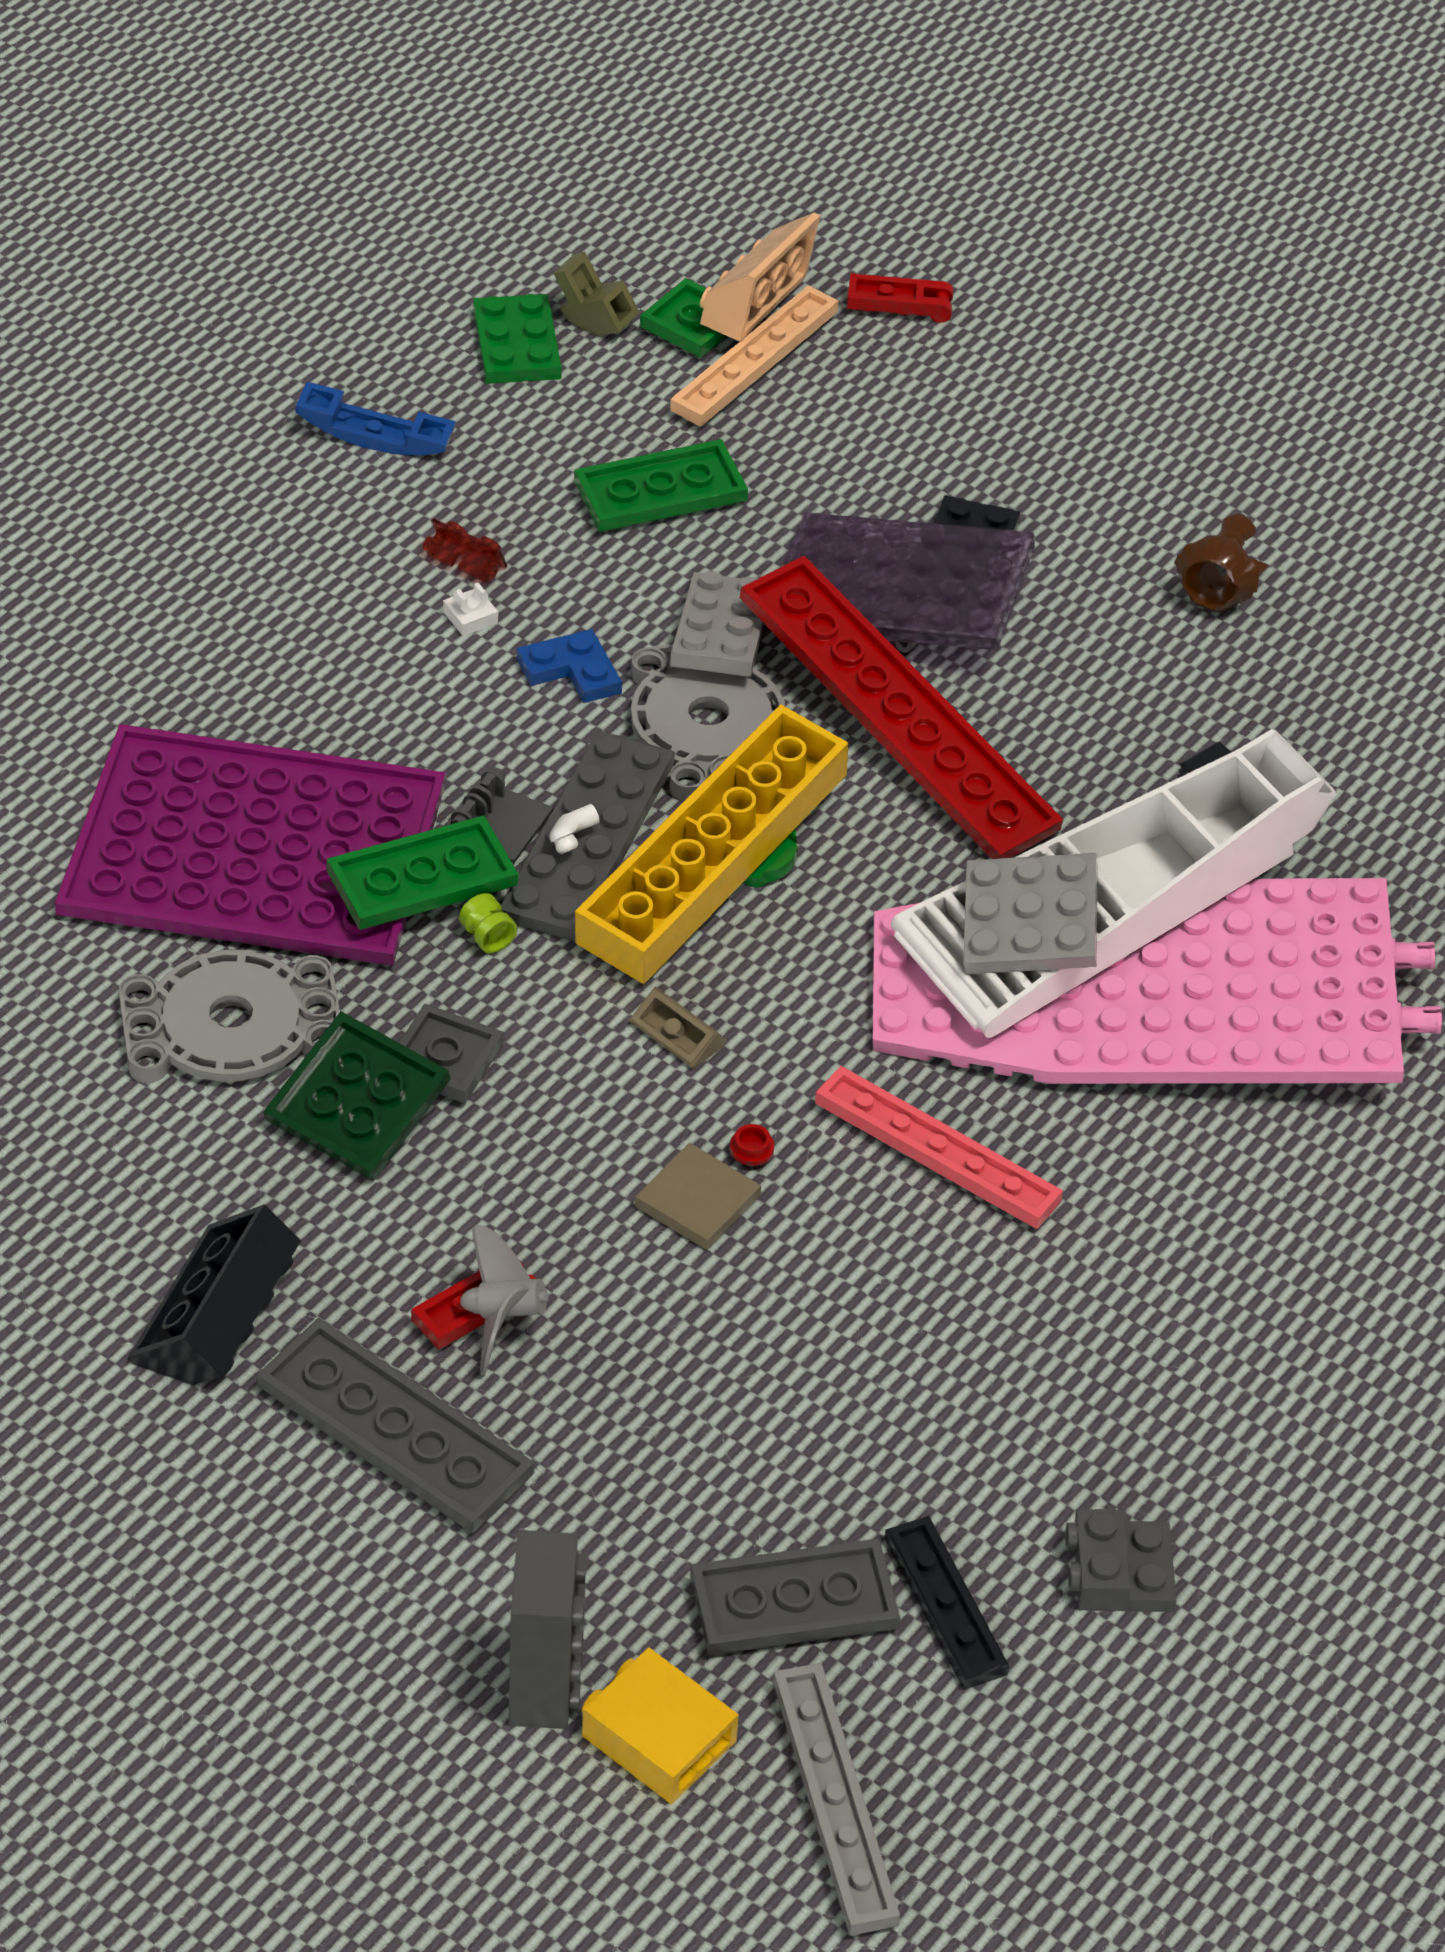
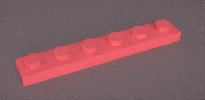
M840 1066L816 1091L815 1104L1035 1229L1042 1225L1062 1201V1189L843 1066Z

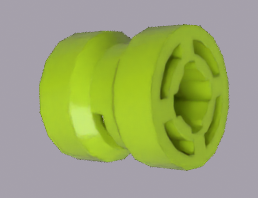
M483 893L471 898L464 904L459 914L460 923L470 934H474L475 942L485 953L501 951L513 941L517 934V924L507 913L502 912L501 904L492 894Z

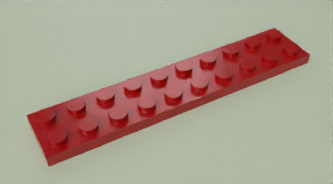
M805 556L741 587L739 598L991 859L1012 858L1061 830L1064 819Z

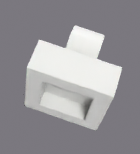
M478 582L474 583V589L464 593L458 589L454 592L453 597L443 600L444 614L462 636L498 623V611L488 600V594Z

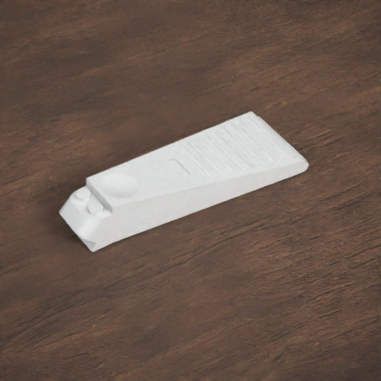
M1271 729L1236 751L1014 857L1096 853L1098 861L1097 967L965 974L963 957L966 881L897 914L891 921V927L895 931L894 937L975 1030L980 1029L986 1037L991 1038L1294 855L1293 843L1305 837L1315 828L1335 798L1336 791L1276 730Z

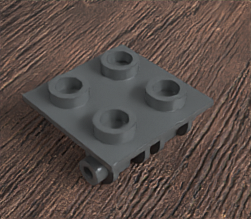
M493 767L482 773L481 779L479 778L444 826L484 815L511 862L514 864L552 813L553 807L506 789L504 772L497 767Z

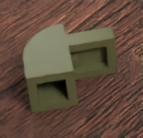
M585 252L574 253L553 273L567 299L560 306V309L566 318L578 328L594 335L619 333L640 313L624 281L602 284Z

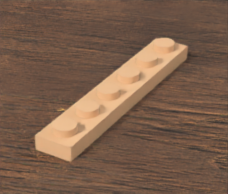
M808 285L673 396L670 402V411L701 427L838 312V300Z

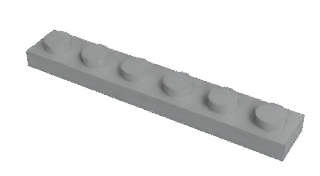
M822 1663L774 1671V1688L849 1936L899 1926L900 1913Z

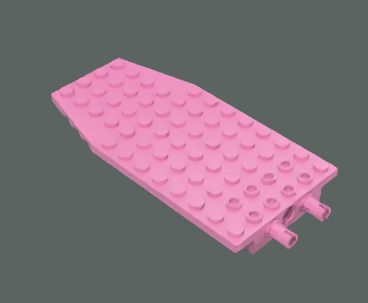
M1386 878L1253 879L991 1038L986 1037L980 1029L975 1030L894 937L895 931L891 927L892 919L900 912L919 903L874 911L873 1051L924 1061H929L932 1056L951 1061V1066L969 1069L970 1063L993 1067L994 1074L1012 1077L1013 1072L1033 1075V1081L1048 1084L1403 1083L1402 1033L1441 1034V1006H1401V1002L1397 1001L1396 969H1434L1435 943L1434 941L1419 943L1395 942V938H1392Z

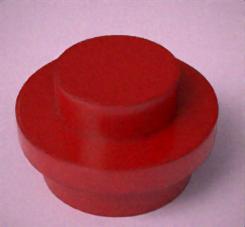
M746 1124L741 1126L730 1140V1153L737 1162L743 1165H762L768 1162L774 1154V1140L765 1127L758 1124Z

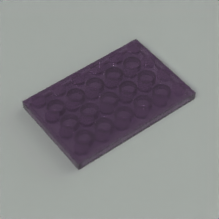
M804 512L783 566L805 556L887 640L998 651L1035 547V535L1032 532Z

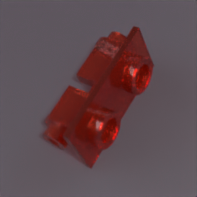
M432 518L431 523L436 533L434 537L428 536L423 543V550L427 552L428 557L453 567L461 555L463 558L457 566L459 571L481 581L487 579L492 581L497 575L498 566L505 569L508 567L501 552V546L491 538L481 536L480 539L468 534L462 526L453 521H448L445 524Z

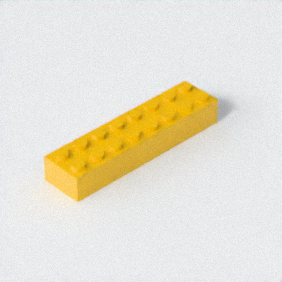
M780 704L575 910V943L644 985L847 776L849 743Z

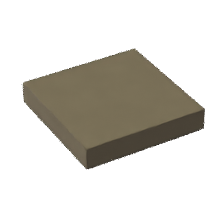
M689 1142L635 1196V1207L705 1250H708L761 1196V1185Z

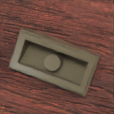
M656 986L629 1019V1022L693 1069L720 1050L727 1042L716 1030Z

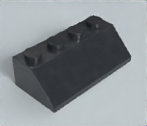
M265 1204L209 1224L127 1359L133 1365L190 1385H196L211 1379L219 1380L224 1377L234 1365L233 1356L240 1344L245 1342L253 1333V1322L260 1310L265 1308L273 1299L274 1292L272 1290L277 1281L291 1268L294 1262L292 1256L301 1240Z

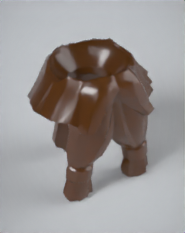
M1240 513L1228 515L1224 518L1218 535L1206 536L1194 543L1185 545L1182 553L1177 555L1174 561L1177 574L1183 588L1189 595L1190 601L1195 605L1205 607L1213 612H1223L1233 606H1238V604H1244L1247 599L1252 598L1253 593L1257 592L1259 575L1268 568V565L1251 559L1243 548L1245 541L1256 534V527L1252 523L1251 518ZM1215 564L1223 567L1228 574L1221 576Z

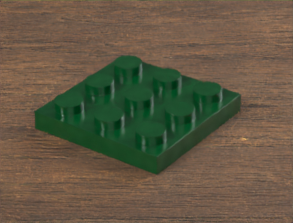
M340 1011L263 1113L268 1122L374 1181L451 1080L449 1070Z

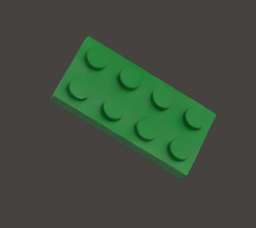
M722 439L574 469V482L599 532L748 501V488Z
M484 815L327 858L326 871L359 930L468 900L479 894L493 893L518 886L519 876Z

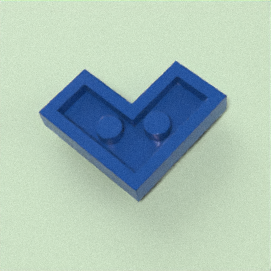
M593 629L517 648L516 660L530 686L569 677L583 703L622 694V681Z

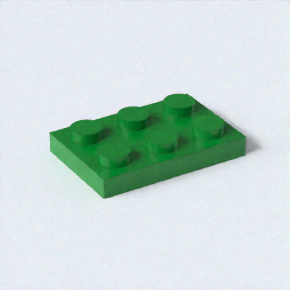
M548 294L473 298V313L485 384L561 379L562 367Z

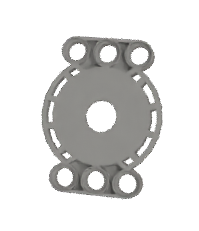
M673 644L642 648L633 654L631 660V678L639 685L634 692L631 704L632 729L640 742L675 751V763L670 771L669 791L677 800L685 801L774 711L771 708L770 702L772 698L777 707L780 704L785 706V701L777 686L765 674L753 668L751 677L672 667L670 666ZM643 664H655L659 669L644 671L639 667ZM646 693L648 696L646 705H639L640 700ZM701 708H713L724 712L727 718L715 725H704L693 720L689 713ZM640 722L645 725V730H643ZM683 777H691L696 779L698 783L692 786H685L680 784L678 780Z
M220 950L200 954L180 963L165 974L159 983L151 976L134 974L123 979L119 985V1001L128 1070L131 1077L142 1083H153L161 1080L172 1065L196 1077L215 1081H243L262 1077L282 1068L298 1056L300 1052L307 1055L315 1045L313 1040L322 1036L340 1013L331 963L326 958L318 955L302 957L291 968L284 962L266 954L246 950ZM312 971L323 974L324 978L320 981L309 982L304 980L302 976ZM138 990L146 991L150 994L147 999L142 1001H134L128 998L130 993ZM313 1004H324L330 1008L329 1011L323 1014H313L307 1010ZM228 1006L242 1007L252 1013L249 1021L237 1027L217 1025L210 1017L214 1011ZM140 1023H149L155 1027L154 1030L145 1034L132 1030L135 1025ZM147 1055L157 1057L160 1060L157 1064L149 1067L141 1066L137 1063L139 1058Z

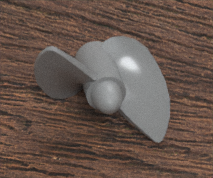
M476 1225L473 1227L472 1233L482 1283H480L479 1287L466 1291L461 1296L460 1304L468 1312L481 1314L485 1318L480 1362V1376H485L496 1337L505 1318L544 1314L548 1301V1292L542 1279H530L518 1257L496 1232L488 1227Z

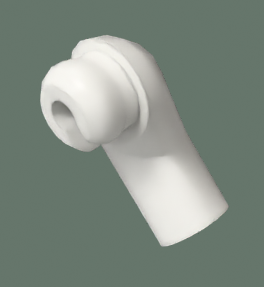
M592 804L586 805L562 815L557 820L549 834L551 843L554 842L556 851L559 854H564L577 848L578 841L574 837V833L599 823V816L595 807Z

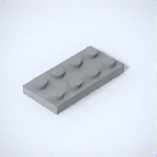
M712 571L694 572L673 643L670 666L751 677L764 623L739 597L741 587L758 578L728 577Z

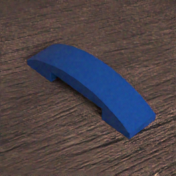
M308 381L295 406L297 414L334 437L367 449L399 455H429L445 452L456 425V421L420 411L413 422L343 403L344 391Z

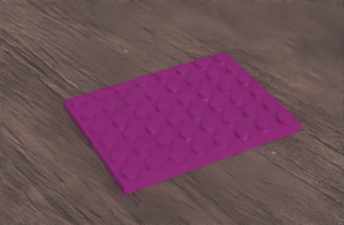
M119 724L55 901L56 915L394 966L407 917L359 930L326 871L327 858L432 830L446 785V772Z

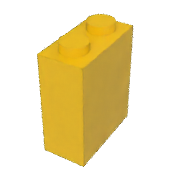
M650 1647L636 1659L630 1658L625 1661L617 1671L615 1679L605 1689H597L591 1693L582 1707V1737L671 1805L737 1741L739 1714Z

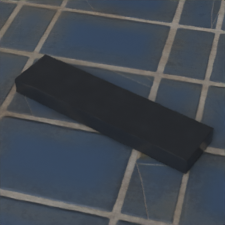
M930 1516L885 1529L884 1539L963 1690L1007 1676L1009 1664Z

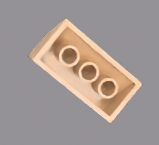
M815 212L775 228L763 240H757L753 249L746 256H740L736 265L730 271H724L719 281L713 287L709 286L704 291L700 301V307L703 308L700 324L740 342L806 278L821 215Z

